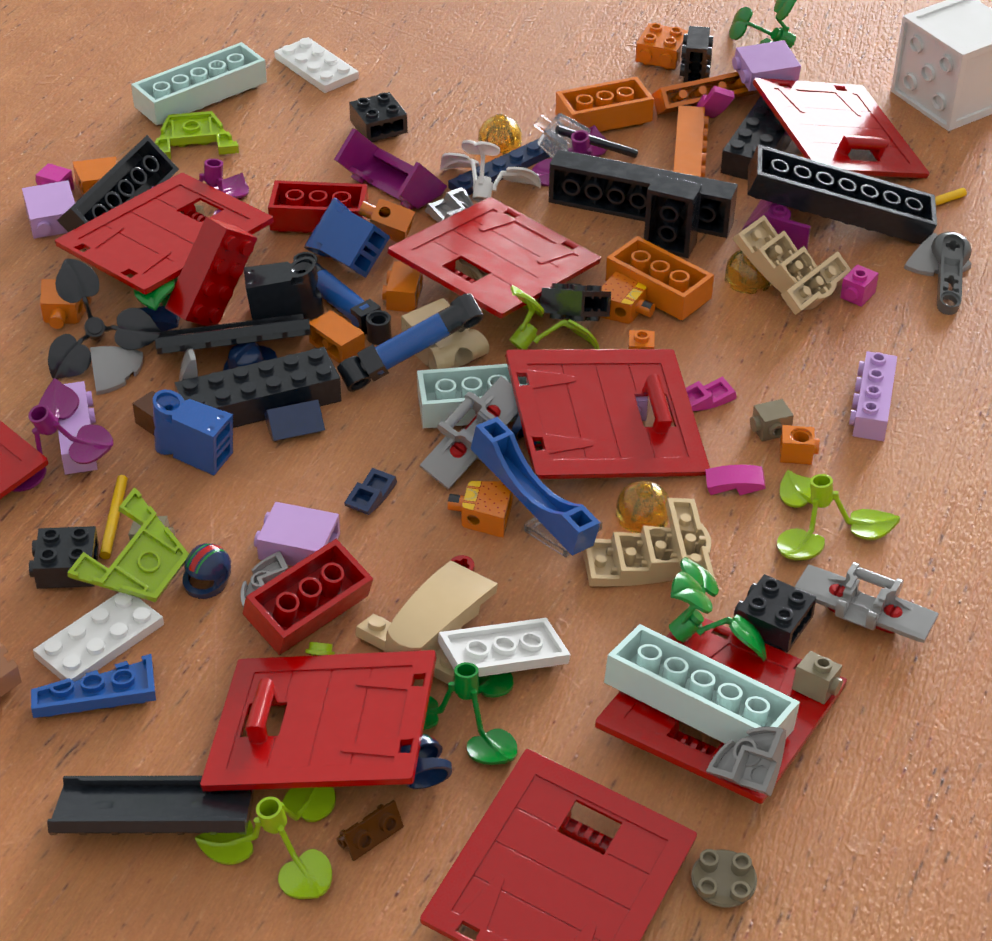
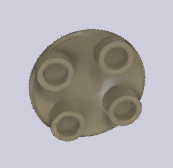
M706 849L700 853V857L695 862L691 873L692 884L697 894L706 902L718 907H736L747 902L754 894L757 886V875L752 866V860L746 853H736L722 849Z

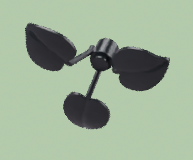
M65 259L56 277V291L61 299L69 303H77L82 299L88 320L84 325L85 335L78 341L70 334H63L57 337L51 344L48 354V366L53 379L75 377L81 375L89 368L91 352L87 346L82 345L89 338L96 340L101 338L104 332L117 330L114 336L116 344L124 349L136 350L148 346L155 341V338L160 336V329L151 317L139 308L123 310L117 316V325L105 326L100 318L93 317L87 297H92L99 291L100 284L97 274L91 267L79 260Z

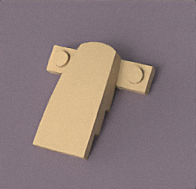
M765 215L732 238L759 272L782 293L781 296L795 315L803 309L810 310L818 307L832 294L836 288V283L851 271L838 251L817 266L804 246L797 250L787 233L782 231L780 234H777Z
M667 498L665 507L670 528L643 525L641 533L613 532L611 539H595L594 546L583 550L589 586H632L672 581L682 571L680 561L684 557L701 565L714 577L710 561L711 537L707 529L700 522L695 499Z
M450 560L410 597L392 623L383 617L372 614L356 626L355 636L385 652L435 650L437 659L433 677L447 684L454 682V669L437 642L439 632L459 630L463 625L479 615L480 605L496 594L498 583Z

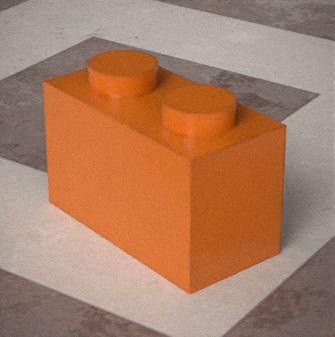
M394 261L392 270L387 272V285H383L382 299L386 300V310L414 311L417 308L423 286V274L403 262Z
M332 310L309 322L311 334L309 335V343L317 348L325 347L329 357L339 364L349 357L358 356L357 353L365 349L364 332Z

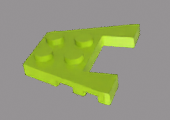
M212 111L168 115L160 130L161 135L155 141V144L169 159H172L170 146L185 147L188 144L207 145L211 142H217L219 155L239 153L238 143L233 141L232 135L223 129V124Z
M133 488L119 506V512L141 525V528L109 568L83 552L69 569L67 576L75 580L156 602L184 566L189 553L170 529L163 525L156 516L157 513L143 500L141 493L136 488Z

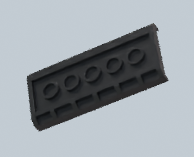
M303 314L161 331L160 336L155 338L157 354L186 351L187 349L194 350L311 335L309 319H304Z
M64 776L63 788L53 816L47 820L48 833L50 835H57L58 833H79V835H87V833H111L112 835H119L120 833H144L145 835H152V833H177L178 835H184L185 833H210V835H217V833H239L240 835H246L254 790L202 791L200 784L202 776Z

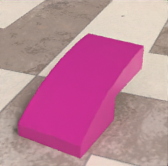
M713 86L709 94L703 95L695 107H705L704 116L715 118L735 98L734 91Z
M723 376L705 386L698 381L686 387L693 411L711 409L737 399L736 391Z
M727 465L705 469L707 489L710 495L737 488L741 496L766 489L762 466Z

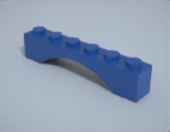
M498 417L476 425L471 450L572 556L594 546L600 526L597 518L583 504H575L562 499L542 483L527 463L514 433Z

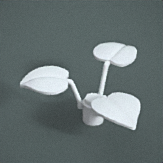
M464 140L461 145L466 153L481 156L480 176H478V179L476 167L479 166V162L477 160L470 159L469 156L460 153H444L441 158L440 170L472 168V200L476 202H481L491 197L492 191H496L501 178L511 182L532 184L541 188L539 176L527 168L508 167L506 171H500L494 183L491 182L490 177L484 176L485 155L496 156L500 153V148L489 142Z

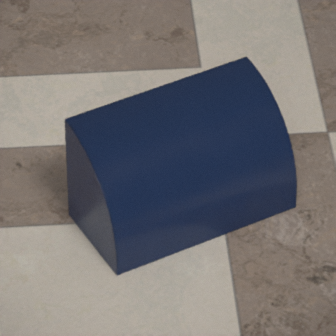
M319 400L269 409L264 413L272 441L325 431Z

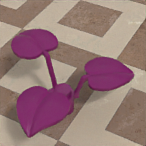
M593 125L586 131L579 130L572 133V146L568 151L599 157L606 153L607 150L590 145L589 135L607 139ZM553 158L537 163L532 169L539 176L542 186H549V169Z
M219 159L205 160L204 173L199 174V181H205L206 184L236 199L249 194V187L243 173L223 179V162ZM221 210L214 211L213 215L221 212Z
M55 378L45 390L39 405L34 406L28 415L29 420L35 426L32 429V433L35 436L36 448L43 454L40 434L52 435L58 430L73 442L69 447V455L74 462L79 464L95 462L111 449L113 438L105 428L99 425H84L79 429L77 437H74L59 424V419H68L76 412L79 406V397L71 388ZM46 467L12 492L26 491L37 486L46 475Z

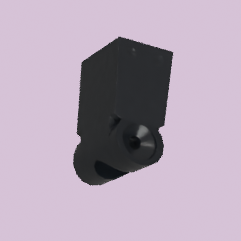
M302 257L291 264L289 262L244 267L245 287L252 320L303 314L304 318L314 319L324 314L322 295L316 287L318 272L314 258Z

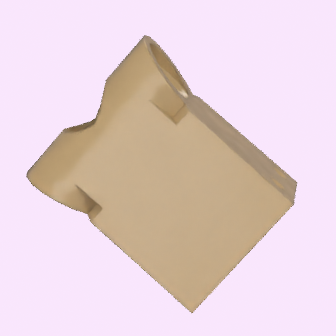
M441 298L402 315L401 333L449 307L450 304L444 298ZM468 328L463 332L457 331L415 354V356L426 366L429 365L430 370L458 368L487 355L490 348L487 339L482 333Z

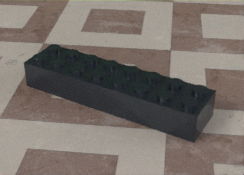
M762 145L757 146L748 165L747 195L755 199L773 202L777 205L787 206L801 212H808L823 218L833 219L847 225H854L868 231L879 232L917 244H922L932 235L937 226L935 195Z
M558 149L550 162L548 202L645 222L647 189L656 174L702 184L698 232L727 238L734 223L738 184Z

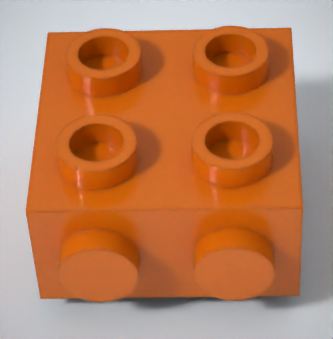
M648 23L636 43L635 62L676 70L682 59L684 34H688V30L680 27L663 26L660 23Z

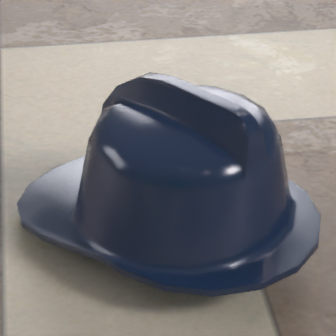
M255 342L236 344L229 351L228 360L224 364L223 371L275 359L277 355L271 348L260 346Z

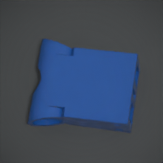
M334 197L304 248L314 254L331 257L366 278L390 236L374 224L352 213L342 202Z
M164 389L154 394V441L157 453L163 455L173 454V458L214 476L233 454V414L191 399L184 401L180 394L172 390Z

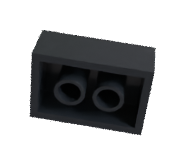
M656 174L647 189L644 239L676 256L689 258L697 243L702 184Z

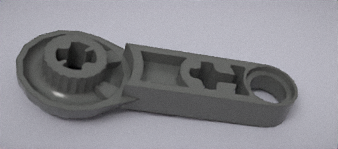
M944 232L934 238L931 245L932 253L939 263L937 308L943 314L953 315L958 312L962 301L963 266L970 259L972 248L970 242L963 235L956 232ZM949 284L953 287L952 290H948ZM943 300H951L955 305L949 306Z

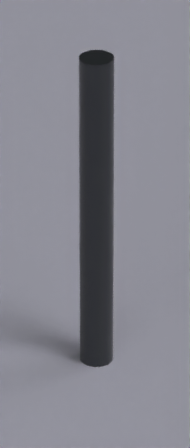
M559 125L555 128V134L570 139L572 133L575 132V130ZM589 135L590 145L636 158L638 155V149Z

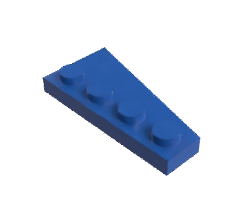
M152 655L141 656V662L131 665L127 661L115 664L114 670L99 674L98 670L85 673L86 675L81 680L74 682L68 678L31 689L33 718L156 701Z

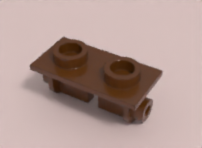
M395 800L386 805H378L376 810L363 818V821L357 822L348 829H343L339 832L340 836L336 838L337 843L343 849L348 847L353 861L404 827Z

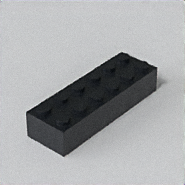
M762 96L757 100L723 149L720 173L748 180V165L758 145L784 152L792 141Z
M146 135L57 221L67 232H70L146 192L152 186L155 187L170 179L179 168Z
M325 347L174 382L175 391L183 397L184 401L191 399L233 414V428L264 421V413L269 409L313 400H319L320 407L342 401L340 376Z

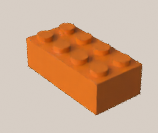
M638 77L556 92L555 115L564 127L575 131H586L595 125L601 133L606 130L621 129L626 126L641 125L653 121L654 98Z
M636 236L607 257L605 281L617 271L647 287V301L655 303L656 308L681 321L712 299L713 274L639 236Z

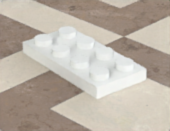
M309 37L302 38L298 42L285 45L283 48L274 51L275 59L324 93L359 79V71Z
M118 592L34 648V658L61 680L68 678L73 680V682L81 680L86 675L85 673L99 670L163 626V616L140 598Z
M547 618L439 632L437 641L453 669L460 663H473L479 669V677L568 664L571 655Z

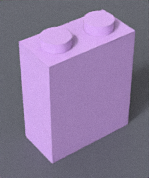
M785 40L737 47L735 57L732 59L734 70L738 72L742 83L746 85L749 91L757 90L753 85L754 78L799 80L801 65Z
M68 180L22 188L33 239L68 233L57 221L75 203Z
M275 502L271 511L267 512L264 517V525L261 531H257L254 538V546L258 550V559L264 560L268 556L280 551L286 564L294 566L329 542L339 538V514Z

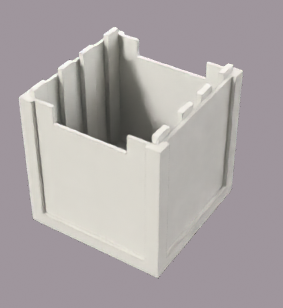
M945 0L904 15L891 92L947 131L991 115L992 8L984 5L980 0Z

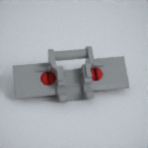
M502 376L481 398L472 392H468L464 396L465 400L445 422L441 421L437 425L438 430L445 437L419 467L448 490L477 458L481 460L471 450L476 425L498 417L507 426L518 414L512 384ZM471 408L475 410L476 416L465 429H462L460 432L453 429Z
M853 562L847 571L846 577L808 564L795 585V588L816 596V603L828 607L839 618L873 631L876 628L887 633H897L922 643L925 642L939 615L935 611L899 598L898 595L904 580L899 578L893 580L861 568L860 564ZM860 580L882 587L877 598L858 590Z

